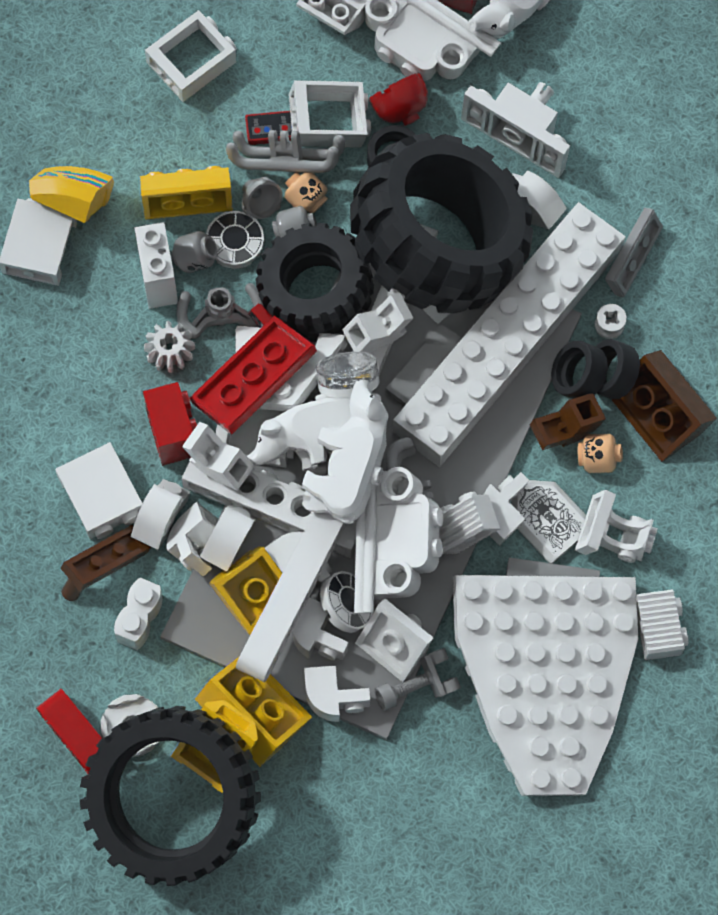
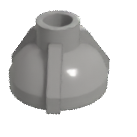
M267 177L248 180L243 185L242 210L246 215L249 214L256 219H264L281 208L282 190L274 181Z

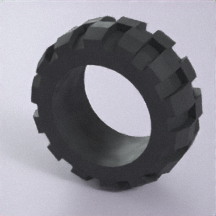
M429 133L413 135L388 145L375 157L353 191V201L350 204L351 233L357 235L355 238V249L363 265L371 264L376 271L374 279L388 292L394 288L405 296L404 301L420 309L433 305L436 306L438 313H458L466 311L467 308L469 310L480 308L494 301L523 269V263L529 257L532 244L533 228L530 227L532 221L531 209L527 197H520L517 192L519 182L508 168L502 170L492 161L494 158L492 154L478 145L470 148L462 144V138L442 134L432 139ZM406 197L425 198L450 210L463 222L470 232L476 250L458 249L432 236L416 220L409 208Z

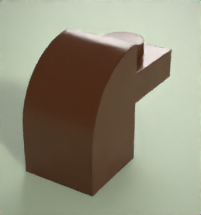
M590 393L568 400L558 412L535 418L529 425L543 451L558 445L565 447L583 439L586 435L593 433L606 420V417L594 394Z

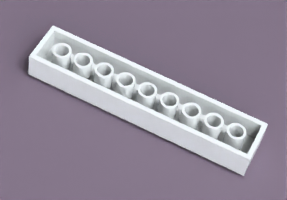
M578 202L523 266V269L514 280L500 293L393 419L392 432L400 438H411L416 450L440 468L617 257L623 247L626 236Z

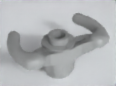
M248 283L245 286V291L251 298L253 306H256L258 303L262 304L256 286L253 283ZM223 287L215 288L208 292L205 308L192 323L188 321L187 315L191 294L187 291L182 292L177 303L176 316L178 324L181 323L183 325V332L189 330L192 333L191 339L200 337L207 327L238 323L241 326L258 327L248 315L249 313L235 303L234 296L230 294L228 289Z

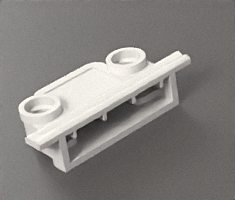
M367 0L365 4V22L371 30L376 32L374 48L378 57L386 63H393L399 67L401 72L407 77L420 73L423 80L426 81L438 72L445 79L458 78L480 51L492 57L501 45L500 41L484 31L477 30L471 32L468 20L438 0Z
M394 467L388 471H383L379 485H373L366 508L362 515L357 518L355 614L373 613L374 600L405 598L414 595L421 585L420 574L433 572L438 566L439 557L442 556L443 546L441 539H439V527L443 524L442 509L439 508L435 501L422 494L423 486L421 481L406 468Z

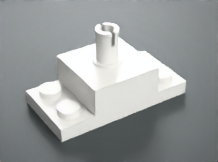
M540 82L530 96L507 83L497 99L494 100L487 91L470 86L464 94L461 119L559 178L565 170L570 145L560 135L553 134L558 112L545 105L550 97L553 96V89L547 86L544 91L543 88L546 84Z

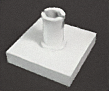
M384 599L378 604L355 644L400 681L404 682L416 667L432 642L433 637L421 628L422 623L416 615H405L387 599Z

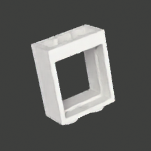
M198 10L145 49L147 64L184 102L236 63L237 48L228 36L223 37L211 17H205ZM200 29L221 52L185 78L164 54Z
M294 80L289 92L292 131H299L301 147H332L334 145L333 139L336 135H342L345 138V147H362L366 137H369L371 133V122L369 119H366L365 112L368 109V94L363 91V82ZM308 101L350 102L353 131L310 130Z
M164 222L134 227L149 309L177 304L175 277Z

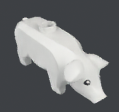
M490 0V5L479 10L469 20V29L471 32L477 30L484 31L495 39L501 38L528 19L536 9L540 11L550 0Z
M362 380L354 384L349 404L350 420L342 427H334L329 424L327 429L322 427L318 443L325 446L326 449L333 451L328 464L329 476H318L307 470L302 483V487L305 489L302 505L306 510L314 513L327 512L335 519L346 524H352L355 519L362 515L368 503L373 485L378 486L383 475V468L380 467L385 452L386 425L389 416L383 403L370 393L368 380Z
M322 393L315 396L316 401L295 406L273 419L266 420L261 425L256 448L252 454L247 456L254 465L259 466L274 461L286 451L291 450L296 452L302 461V471L319 467V463L327 461L326 447L318 443L322 427L327 429L329 424L334 427H342L350 420L349 404L351 397L333 398ZM372 393L381 401V396L378 393Z

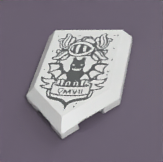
M530 480L526 487L511 501V505L525 518L522 525L518 528L520 533L548 563L553 564L577 544L586 514L556 482Z

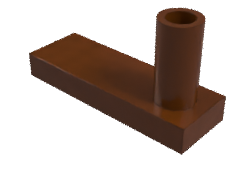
M130 525L66 560L61 566V570L68 577L61 591L62 596L68 601L77 600L85 588L146 555L151 546L132 538L131 534L134 526Z

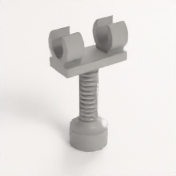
M445 648L421 657L420 662L424 669V674L394 687L385 683L374 688V694L381 709L386 711L397 706L398 698L429 684L435 698L442 697L461 688L457 677L441 682L434 665L449 659Z

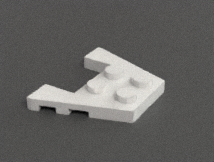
M236 326V352L261 328ZM320 333L315 346L317 352L259 409L286 412L295 406L303 404L317 386L316 380L324 370L330 369L334 363L333 358L338 351H343L348 344L346 336Z

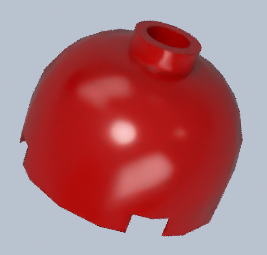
M415 73L389 85V88L384 90L383 94L379 91L368 99L375 113L383 121L391 124L403 122L404 126H407L420 119L418 113L426 107L428 90L421 74Z

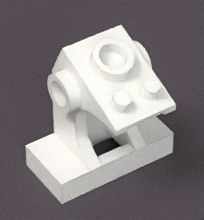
M608 490L594 494L575 551L587 555L597 551L599 546L617 553L618 558L630 563H634L636 560L642 561L644 552L651 553L658 528L652 527L654 520L646 521L637 516H631L629 520L622 518L612 510L616 494ZM609 525L623 531L620 542L607 535Z

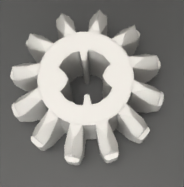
M167 321L165 324L166 328L162 329L160 325L156 324L154 326L155 333H147L146 339L148 343L144 344V351L149 353L147 355L149 363L156 362V369L158 371L167 365L168 372L172 373L174 370L173 365L177 364L183 370L185 368L183 360L191 361L193 359L190 351L195 349V342L191 341L192 333L189 330L183 332V325L181 323L172 328L171 322ZM168 343H173L171 350H166Z

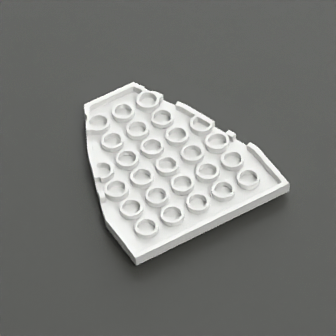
M455 575L453 577L455 641L458 648H461L467 665L465 669L468 677L471 676L477 692L475 696L488 733L493 742L497 743L505 758L503 761L508 771L515 777V784L521 796L586 795L613 733L638 642L635 577Z

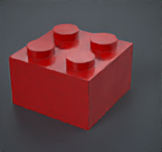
M175 382L143 391L146 412L162 466L191 458L182 447L197 426L196 420L192 416L187 390L181 392L179 383Z

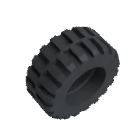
M311 223L302 224L300 229L294 230L292 227L286 230L285 236L282 238L277 236L271 241L273 245L271 249L265 248L261 255L264 262L260 261L256 269L258 275L255 279L256 288L264 308L272 317L275 315L304 338L309 337L311 342H317L320 333L336 334L343 331L342 329L357 314L363 313V309H369L372 302L370 296L374 294L373 275L369 264L363 265L355 249V237L349 233L345 235L344 229L338 226H333L332 229H329L327 223H317L316 227H312ZM329 266L341 272V277L336 286L322 297L301 299L289 293L294 279L308 268Z

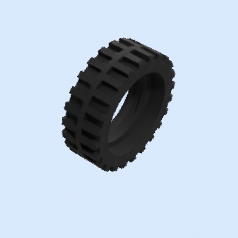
M175 706L168 709L161 707L139 714L118 724L111 729V734L98 742L96 745L99 748L97 753L89 756L86 766L90 767L89 774L81 778L80 787L87 788L86 797L80 799V810L88 809L90 819L83 823L86 831L94 829L98 840L93 842V845L97 851L105 848L111 856L107 862L111 866L123 865L127 868L124 875L132 879L138 875L146 877V884L155 885L160 881H164L167 886H176L182 881L190 883L206 874H210L238 853L239 847L245 844L250 837L249 829L256 824L259 815L254 813L255 805L261 802V792L255 791V782L260 777L258 770H251L248 760L252 759L253 756L250 750H242L237 743L242 738L236 731L231 734L223 728L225 725L224 721L219 718L211 720L205 717L206 712L200 709L188 711L185 710V706ZM160 741H177L193 746L209 759L220 778L223 789V806L219 820L209 835L193 846L182 849L156 847L136 833L123 812L119 792L122 773L129 760L139 750L149 744Z

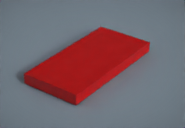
M274 315L189 399L194 406L232 435L317 352L315 345Z

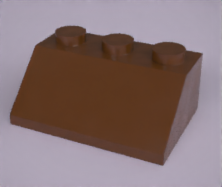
M662 350L644 355L640 359L639 375L634 387L622 398L611 399L661 462L700 436L717 419Z

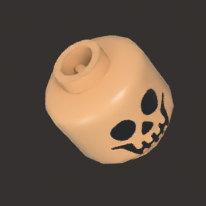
M296 172L285 182L289 187L285 191V199L293 207H304L307 213L314 214L328 200L325 196L328 191L326 185L314 173L305 172L300 175L299 172Z
M588 434L584 437L583 442L578 443L579 466H584L585 471L588 473H612L616 468L617 462H622L623 460L622 444H616L615 437L611 434Z

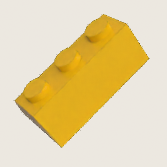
M210 166L205 170L196 171L180 169L175 173L151 172L145 176H140L145 220L233 211L228 167Z
M238 657L211 678L195 700L201 707L206 702L225 700L255 721L258 740L251 754L255 763L261 767L312 716L271 674L264 683L235 669Z

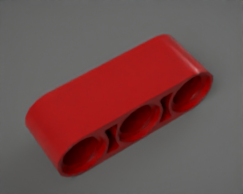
M59 689L36 707V709L62 743L66 744V748L83 769L85 768L87 774H89L90 767L86 766L89 756L97 753L99 748L96 745L102 737L62 689Z

